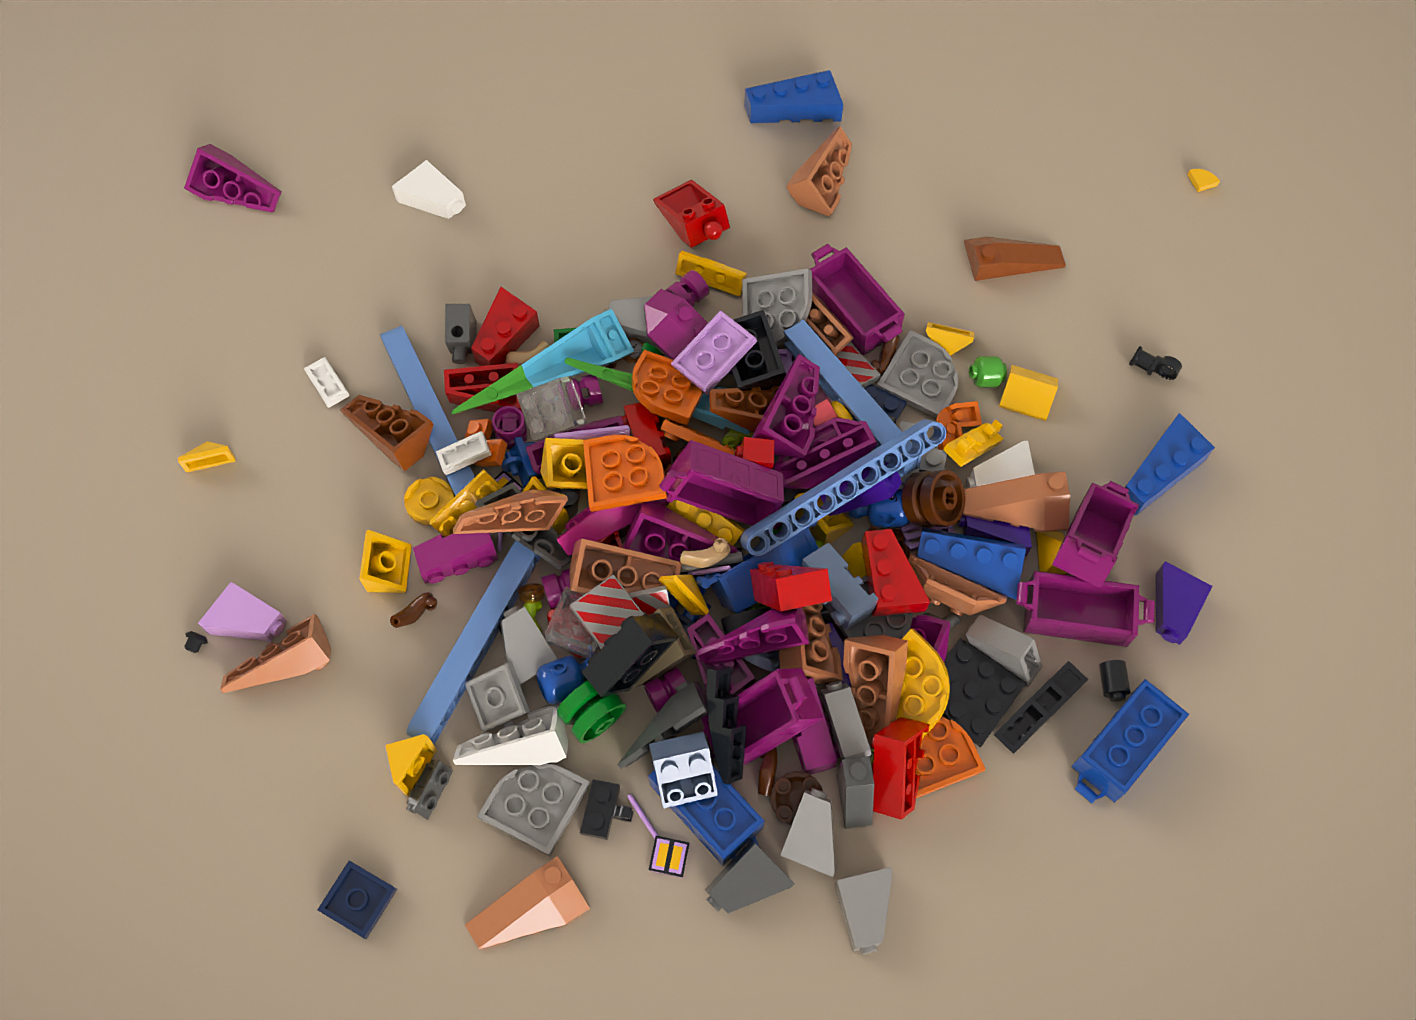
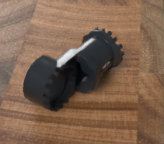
M1141 346L1138 347L1129 363L1131 366L1136 365L1147 371V374L1150 376L1154 372L1162 376V378H1169V380L1176 379L1182 369V364L1178 359L1172 356H1164L1162 358L1158 355L1155 357L1144 351Z

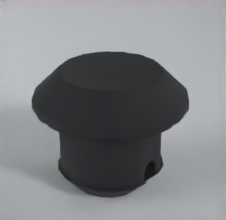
M193 631L185 633L188 640L184 647L190 652L197 653L202 644H208L207 638Z

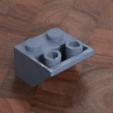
M703 731L649 744L663 808L718 796L709 747Z

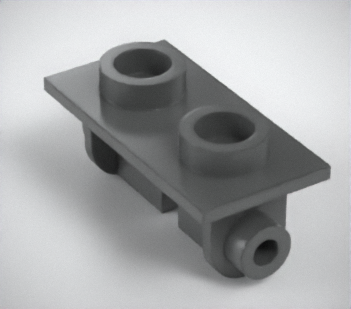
M431 760L430 763H426V767L418 780L420 783L425 784L423 789L415 786L406 802L408 804L406 810L414 814L417 813L427 820L435 809L437 801L453 772L452 769L440 760Z

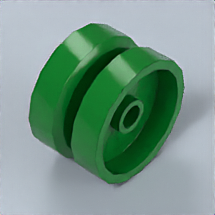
M586 681L565 698L557 709V715L564 724L573 725L572 734L579 743L584 744L597 738L616 723L625 712L627 705L617 694L601 697L590 682Z

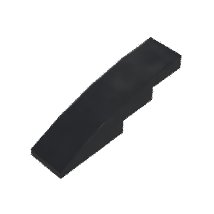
M1068 661L1024 703L994 736L1014 754L1088 681V678Z
M720 665L707 669L708 718L714 755L721 779L724 784H730L743 779L746 725L737 723L739 696L730 694L732 667Z

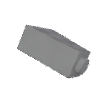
M653 296L612 300L608 309L603 310V312L610 309L613 310L628 339L657 346L647 336L644 304Z
M514 606L503 613L505 619L500 621L505 662H512L521 685L535 676L540 666L557 660V657L525 606L520 610L517 606Z
M979 615L976 621L969 625L966 636L970 645L1022 680L1027 686L1031 684L1042 668L1034 638L982 615Z
M842 681L827 684L826 689H822L820 692L833 740L838 747L841 758L851 759L872 755L850 686L846 683L842 684Z
M812 788L811 792L805 790L780 856L833 877L836 863L832 800L826 798L827 793Z
M891 867L837 880L835 883L853 952L860 950L861 955L878 951L877 946L883 942L893 874Z

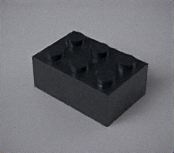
M761 310L733 319L757 339V342L732 368L738 389L747 391L751 390L752 387H760L761 390L771 389L772 386H780L786 376V372L765 311Z
M660 613L626 618L621 623L622 628L618 633L610 636L604 642L605 647L589 658L587 661L588 666L582 671V674L601 697L630 691L679 638Z

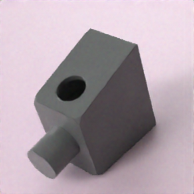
M445 304L446 346L452 354L453 363L466 364L467 354H473L471 347L476 337L475 315L470 304Z

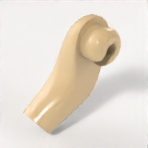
M541 341L531 351H512L506 356V364L518 363L519 367L550 345L545 341Z
M718 538L714 541L713 546L707 549L683 551L680 561L684 565L707 568L726 558L730 553V546L724 538Z

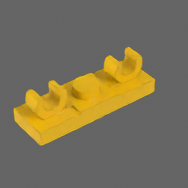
M683 250L679 253L675 271L676 275L684 276L690 270H694L702 276L708 286L739 297L743 292L742 279H746V272Z
M994 420L992 424L986 422L951 441L943 450L962 467L1000 445L1004 438L998 432L1002 429L1003 425L997 420Z
M483 469L429 521L430 525L443 537L453 534V528L461 514L477 509L476 501L501 489L502 486Z

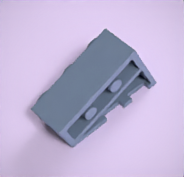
M830 543L802 559L801 567L828 568L832 601L822 604L827 603L832 610L831 616L838 626L842 625L847 631L873 613L879 598L874 593L868 595L861 587L864 584L863 580L859 576L855 578L847 569L849 567L848 564Z

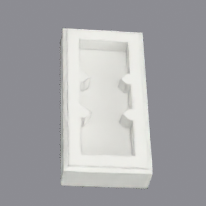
M326 357L304 368L328 408L349 397L346 388Z
M482 431L436 451L445 475H449L492 455Z

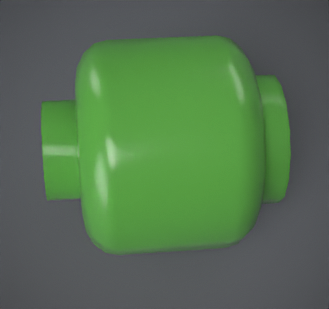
M995 356L977 357L974 364H971L969 367V378L973 379L974 384L981 388L999 387L1007 376L1006 364L999 357Z

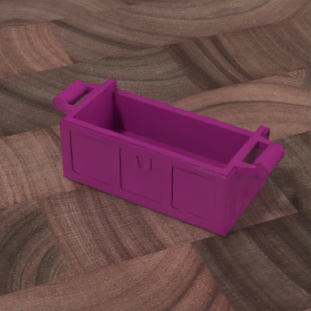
M826 244L811 253L815 266L810 269L812 271V291L848 328L853 336L851 343L862 356L902 333L901 328L905 313L847 247L838 251L829 244ZM831 252L833 253V255H831L830 257L826 258L825 260H823V261H821V262L818 261L819 259L823 258L824 256L828 255L829 253H831Z
M693 440L689 441L659 485L663 491L667 492V501L671 503L676 499L751 526L782 508L780 506L784 503L783 473ZM776 523L773 526V529L778 530L782 526V523Z
M1113 481L1103 486L1091 483L1075 513L1052 565L1101 588L1118 559L1117 555L1123 545L1125 535L1139 507L1137 503L1130 500L1129 489Z
M1034 571L1029 581L1025 583L1020 582L1017 585L1016 604L1025 608L1024 633L1128 647L1138 635L1139 625L1154 623L1155 602L1139 595L1140 585L1104 581L1102 587L1098 588L1076 576ZM1139 602H1144L1143 620L1139 619Z
M802 668L777 669L737 695L739 696L737 723L746 725L744 766L824 718ZM707 714L701 718L704 725L703 732L704 735H707L714 752ZM709 747L711 759L715 758L714 753L712 754L711 749Z

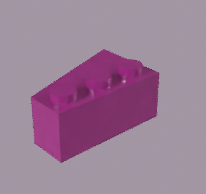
M453 533L445 538L440 534L413 547L419 571L425 584L441 582L445 577L451 575H463L476 567H488L499 560L490 533Z
M709 613L687 628L691 643L696 652L724 636ZM698 653L695 654L706 692L707 669L720 665L732 667L730 694L738 695L756 682L755 676L741 658L705 665L699 658Z
M807 679L824 717L821 698L817 692L814 679ZM827 717L792 737L802 770L810 775L835 768L837 758H840L838 747L835 742L832 743L829 734L831 733V728Z

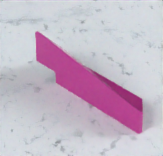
M667 498L652 501L662 506L670 503L667 501ZM640 503L591 512L588 506L565 525L567 531L557 537L556 540L567 555H572L576 541L587 539L596 542L631 524Z

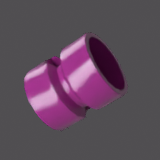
M690 270L680 278V282L673 283L665 290L684 298L692 307L695 306V302L699 303L710 294L706 281L694 270Z
M589 374L582 376L580 381L574 378L562 382L570 412L581 410L586 404L590 407L603 404L596 376ZM582 388H587L588 395L585 397L582 395Z
M504 406L494 413L492 424L496 438L508 443L506 449H510L515 445L514 438L522 437L524 442L527 441V427L524 415L520 409L514 406Z
M570 568L562 570L559 576L553 573L541 577L550 609L558 607L562 596L563 601L561 605H564L565 600L574 602L584 595L570 591Z
M676 667L664 673L662 681L656 678L643 684L646 694L657 713L669 698L677 693L675 688L686 682V680Z

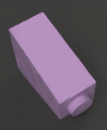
M230 582L198 624L210 635L271 642L274 637L282 633L287 620L279 611Z

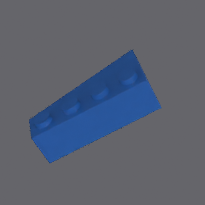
M1180 413L1125 486V488L1129 489L1130 500L1139 505L1134 514L1135 516L1206 461L1215 448Z

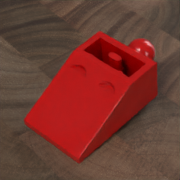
M692 179L653 199L655 205L679 238L691 248L708 239H719L722 232L730 228L725 205Z

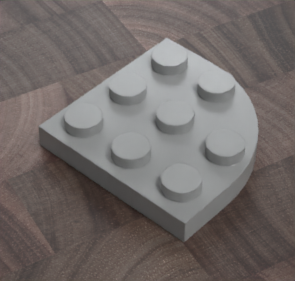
M806 268L742 279L743 316L764 310L776 345L787 341L788 338L784 335V331L798 324L802 319L806 321L812 304V271Z
M909 330L878 382L877 387L906 401L907 405L937 418L939 412L951 405L958 387V372L955 370L951 356L942 346Z
M546 763L531 765L518 770L515 769L503 777L494 787L477 817L550 857L587 791L590 782L553 764Z

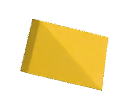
M931 322L927 323L926 333L929 338L942 346L950 356L973 343L974 332Z
M209 441L178 457V462L186 472L236 461L234 454L228 446Z
M1036 532L1038 570L1040 572L1066 575L1067 572L1052 565L1065 537L1062 532Z
M693 575L660 577L659 581L663 586L666 585L667 590L691 615H707L709 609Z

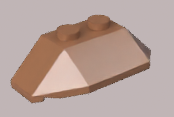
M812 291L811 309L805 322L836 356L853 339V336L838 317Z
M912 552L908 559L930 602L936 605L943 603L950 606L949 610L957 615L964 616V614L970 616L1004 604L1007 600L1006 595L919 558L915 552Z

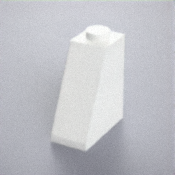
M427 160L391 186L397 202L447 219L460 213L466 206L463 192Z
M1022 441L974 467L970 477H967V488L1035 475L1028 441Z

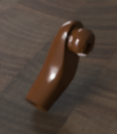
M898 335L883 343L879 361H871V365L880 373V376L884 374L894 357L899 341Z
M429 592L421 594L402 611L391 616V625L399 628L415 623L426 609L428 611L435 609L437 599Z
M776 747L759 757L763 759L759 770L758 793L764 796H771V790L774 785L778 764Z

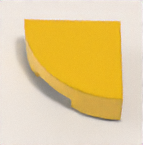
M1191 169L1187 174L1197 192L1218 186L1220 182L1213 173L1203 169Z

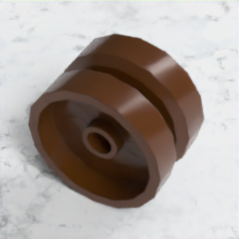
M950 470L912 473L906 479L903 486L902 505L907 519L917 527H946L955 525L961 519L965 507V492L960 478Z

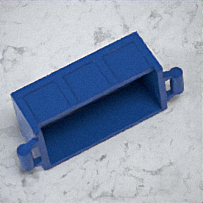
M817 522L813 523L809 527H814L817 524ZM807 527L766 554L754 556L748 553L743 556L744 562L730 564L731 569L728 571L698 576L696 583L698 586L706 589L711 586L722 607L735 613H740L757 603V601H754L750 569L758 568V564L763 562H774V565L801 566L802 559L819 548L809 527Z
M1146 679L1131 693L1132 695L1113 715L1109 723L1071 766L1079 773L1075 790L1091 804L1104 796H1107L1115 803L1125 795L1189 716L1188 712ZM1083 778L1086 779L1090 784H1092V785H1093L1096 789H1098L1101 793H1100L1099 795H1097L1093 790H1091V789H1090L1087 785H1085L1081 780H1082Z
M712 764L718 796L670 808L723 866L730 859L733 860L736 854L750 841H753L758 846L756 835L763 829L764 820L731 784H724L722 782L720 772ZM654 770L648 775L649 783L660 796Z

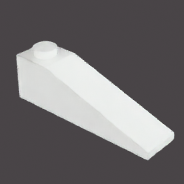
M560 704L527 713L528 719L515 725L510 721L505 723V727L493 735L490 732H486L457 745L453 758L454 764L542 765L561 761L567 756L569 742L565 724L557 715V709Z

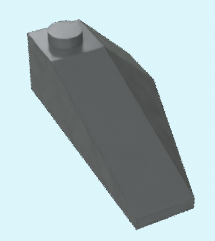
M511 483L476 501L475 505L477 508L521 493V491L514 483ZM553 527L550 530L505 532L558 569L571 563L572 555H567L556 538L560 535Z
M688 680L675 688L677 693L669 698L617 764L620 769L628 767L651 752L649 744L671 739L708 714L707 695L699 682L690 683Z

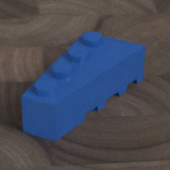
M830 70L745 89L744 106L750 123H779L780 120H790L793 123L800 122V119H813V122H822L823 119H833V122H841L844 104Z
M922 527L917 557L1016 600L1017 585L1021 579L1026 548L1025 545Z

